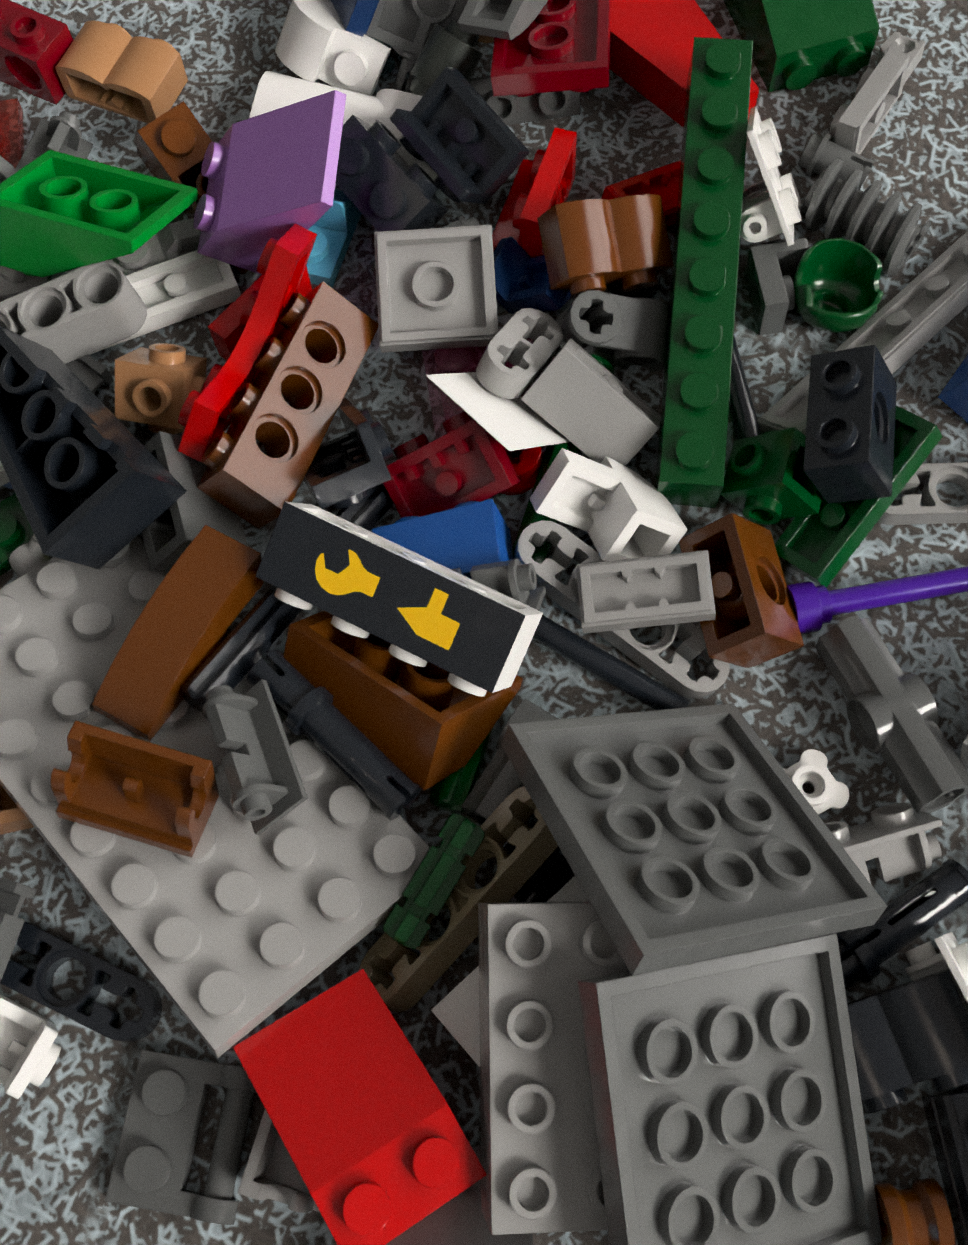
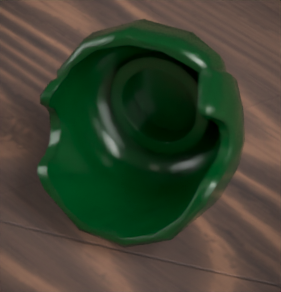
M843 238L818 240L804 252L794 274L793 286L797 313L801 314L803 320L816 329L833 333L859 329L876 312L877 305L884 294L879 289V279L882 271L881 261L860 243ZM823 302H831V303H834V304H836L840 309H838V308H836V307H833V306H831V305H828V304H826V303H823Z

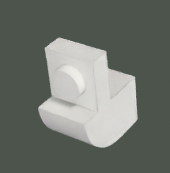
M292 0L275 48V52L281 62L304 80L315 82L319 79L333 87L373 96L391 48L365 34L361 37L346 31L332 2L328 0Z
M561 448L529 498L536 513L587 531L601 559L605 562L671 554L688 530L672 504L661 492L657 491V488L630 468L605 456L600 464Z

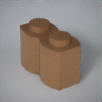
M100 21L85 22L55 67L66 95L70 98L148 124L171 109L188 81L181 55L171 44L162 39L141 36L132 37L121 26Z

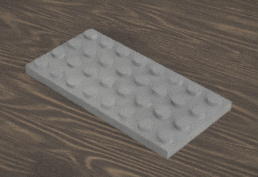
M136 536L100 569L53 557L0 589V784L218 1059L387 918L395 903L400 906L404 904L407 897L401 893L428 851L429 846L400 815L390 821L385 816V813L304 733L295 735L285 725L287 717L277 707V712L308 799L262 834H255L251 821L245 820L243 813L235 811L231 803L233 794L221 760L228 754V750L217 747L209 721L204 718L203 713L191 707L185 699L151 739L150 743L211 760L213 763L219 797L192 858L57 816L58 802L51 789V773L54 768L68 771L72 754L71 751H68L67 735L75 720L149 742L94 711L92 706L95 696L131 628L155 590L168 574L151 571L145 544ZM248 673L233 689L234 693L243 695L253 687L247 680Z

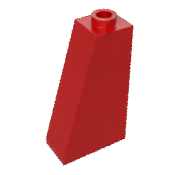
M611 0L609 69L684 127L687 79L694 37L723 38L695 0ZM752 78L750 83L748 120L750 108L756 106L759 87Z

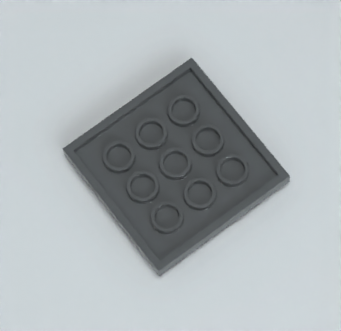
M734 703L513 723L507 727L501 746L632 976L872 926L887 908L885 902Z
M837 934L809 938L633 976L630 971L578 981L610 1245H875L882 1242Z

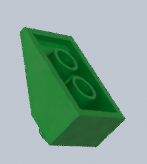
M48 150L0 183V266L20 271L28 276L42 278L132 254L198 199L197 188Z

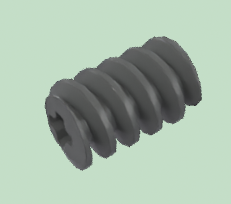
M837 157L816 179L801 207V217L806 214V228L810 231H817L826 225L825 239L842 238L845 236L846 240L862 244L877 256L879 260L886 257L883 274L887 277H893L917 250L928 232L932 221H928L923 226L918 224L923 206L919 203L913 205L903 215L899 213L898 209L902 198V193L896 191L884 203L878 201L883 184L879 180L873 182L864 192L861 191L859 185L863 171L859 168L855 169L845 180L839 178L844 160Z

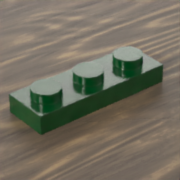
M896 405L892 497L828 504L822 496L818 514L795 517L776 541L775 547L779 560L819 586L823 585L827 588L943 436L937 425Z

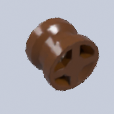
M935 1178L916 1179L911 1188L899 1190L890 1183L874 1184L882 1242L878 1243V1245H955L951 1213L942 1188Z

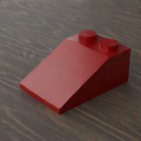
M363 968L233 1046L337 1245H386L487 1175L448 1103Z

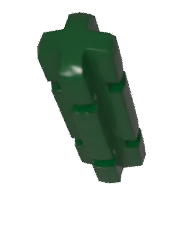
M453 813L448 816L437 834L438 837L443 839L438 848L433 845L429 847L401 893L407 897L406 901L402 906L395 903L383 923V930L388 936L408 948L416 949L421 945L432 926L426 922L431 913L436 916L439 915L467 868L462 864L463 859L466 855L473 858L485 838V832L482 828L462 815Z

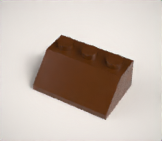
M324 610L289 624L284 658L315 688L324 686L334 696L332 704L414 783L419 784L424 791L468 763L520 690L523 678L516 675L511 687L494 693L487 691L483 697L476 696L450 684L447 681L450 672L430 662H427L425 667H419L394 657L388 652L391 643L371 633L368 638H360L337 629L331 624L333 615Z

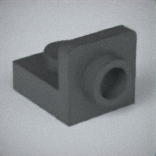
M806 238L795 239L794 244L788 246L786 240L778 239L763 245L750 247L745 282L759 336L781 333L787 311L794 309L795 292L793 278L804 252L810 248Z

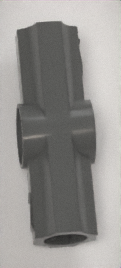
M857 615L838 622L831 630L820 636L815 648L847 698V715L856 737L868 751L873 753L880 752L916 813H932L948 806L957 798L968 793V772L937 726L939 720L938 709L932 693L924 681L916 674L908 673L905 675L869 618L861 619Z

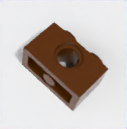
M730 513L681 538L679 541L681 553L708 550L716 617L715 620L700 621L710 658L749 668L804 646L771 530L734 513Z

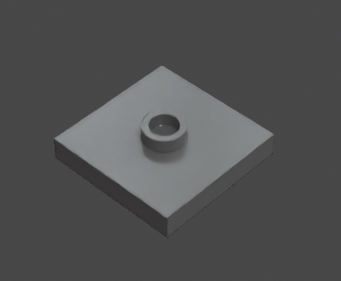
M492 225L374 232L379 345L381 353L488 346L498 333Z

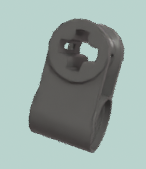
M588 290L579 294L571 303L569 309L563 311L555 320L562 329L563 334L562 341L557 350L560 351L571 338L586 352L604 358L612 366L621 370H627L630 365L647 366L650 372L660 371L665 368L670 307L668 304L655 299L630 298L604 293L599 290Z

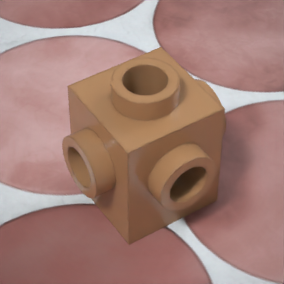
M158 343L150 345L149 348L139 347L115 359V417L121 420L148 424V429L154 433L159 431L170 434L182 433L185 427L178 424V417L192 390L202 392L207 379V358L186 355V348L180 345Z

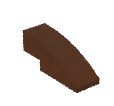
M205 525L170 569L131 628L92 703L94 711L150 742L184 700L183 685L228 636L227 628L264 584L263 580L255 577L262 560L261 553Z

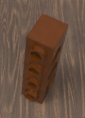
M324 281L305 297L297 292L286 308L282 309L277 322L284 327L278 338L272 337L268 340L260 357L255 362L253 367L259 373L253 384H245L229 406L227 413L234 419L227 432L221 431L214 437L201 459V462L208 467L197 488L258 529L279 517L284 502L293 501L379 327L378 323ZM282 394L288 399L290 405L286 403ZM256 439L264 445L267 455L259 449Z

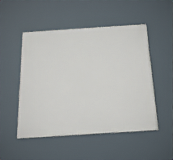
M476 372L426 375L508 451L570 442L521 400V396L519 398L507 399L489 392L480 383Z

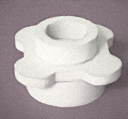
M809 749L801 754L799 762L787 769L783 768L818 815H821L830 808H843L849 800L848 787L844 783L835 780L827 768L828 759L824 753ZM804 783H811L814 786V793H805L802 785Z

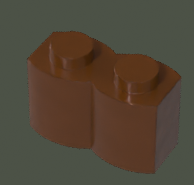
M643 194L611 200L585 199L554 205L537 218L551 290L570 289L572 298H577L579 294L588 290L603 292L606 290V284L622 283L624 292L646 289L658 284L657 275L674 267L660 195Z

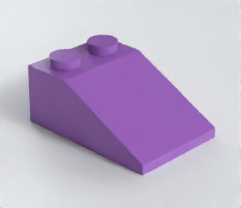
M333 90L234 123L218 143L212 141L209 144L201 169L202 176L208 178L207 191L198 202L193 223L194 228L200 230L197 253L261 274L257 272V265L262 251L270 238L279 240L295 223L309 229L333 206L346 94Z

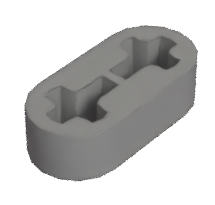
M525 308L517 311L490 341L476 368L477 378L489 392L498 397L507 399L519 398L549 364L562 341V329L550 315L540 310ZM530 338L535 342L531 344L527 341V339ZM507 362H510L514 366L512 367V369L506 367L505 364Z

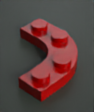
M295 223L279 240L270 238L257 265V272L263 274L264 278L259 292L256 290L252 291L241 312L240 323L245 325L239 341L224 366L219 364L213 366L204 383L202 392L192 390L182 406L178 417V424L184 426L185 430L178 449L179 452L201 462L205 450L214 437L221 431L225 432L234 418L227 413L228 408L245 384H253L257 369L253 366L260 357L268 340L272 337L278 338L283 327L277 322L278 316L297 292L317 237L316 233Z

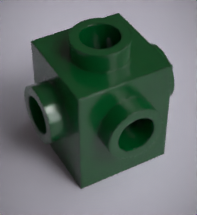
M796 427L780 431H767L762 435L735 440L724 476V487L721 495L741 510L745 518L758 524L771 525L782 519L818 514L822 495L803 470L806 436Z

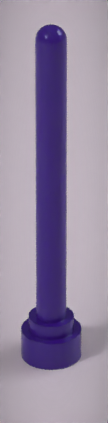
M968 566L829 591L823 585L815 587L811 581L787 585L800 632L801 634L820 631L822 624L830 623L834 615L968 592Z

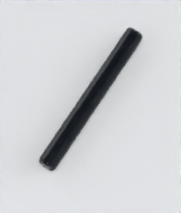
M384 484L366 490L367 496L363 500L352 506L341 508L336 516L371 531L393 504ZM272 585L183 685L182 691L185 701L191 707L203 713L202 707L207 702L205 695L209 690L222 685H227L234 689L302 609L291 606L276 598L274 594L277 587Z

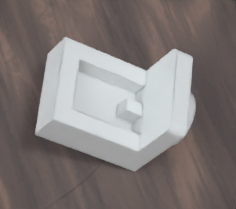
M0 994V1084L4 1085L6 1094L19 1099L28 1083L37 1087L43 1083L59 1056L61 1046L53 1043L58 1035L54 1022Z

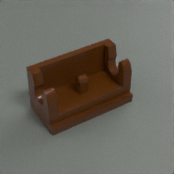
M75 720L67 735L68 751H71L72 754L68 771L54 768L51 773V789L58 802L57 816L192 858L219 797L212 761Z

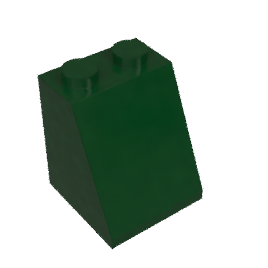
M723 0L742 40H753L752 60L768 92L783 88L800 90L816 79L834 74L842 77L855 74L863 66L869 64L880 29L873 0Z

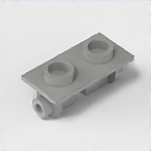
M894 803L876 808L871 812L872 821L848 827L846 822L841 821L825 823L870 884L871 881L865 861L874 859L879 878L886 882L931 869L932 861L940 859L942 856L941 847L936 836L932 832L925 833L927 830L943 826L941 819L925 812L917 814L910 803Z

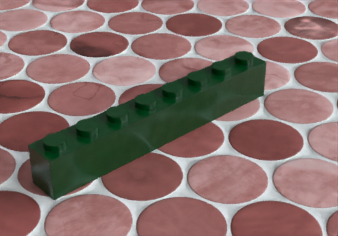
M694 37L686 89L673 254L674 267H672L670 315L655 485L657 491L661 492L672 505L715 508L724 487L753 40Z

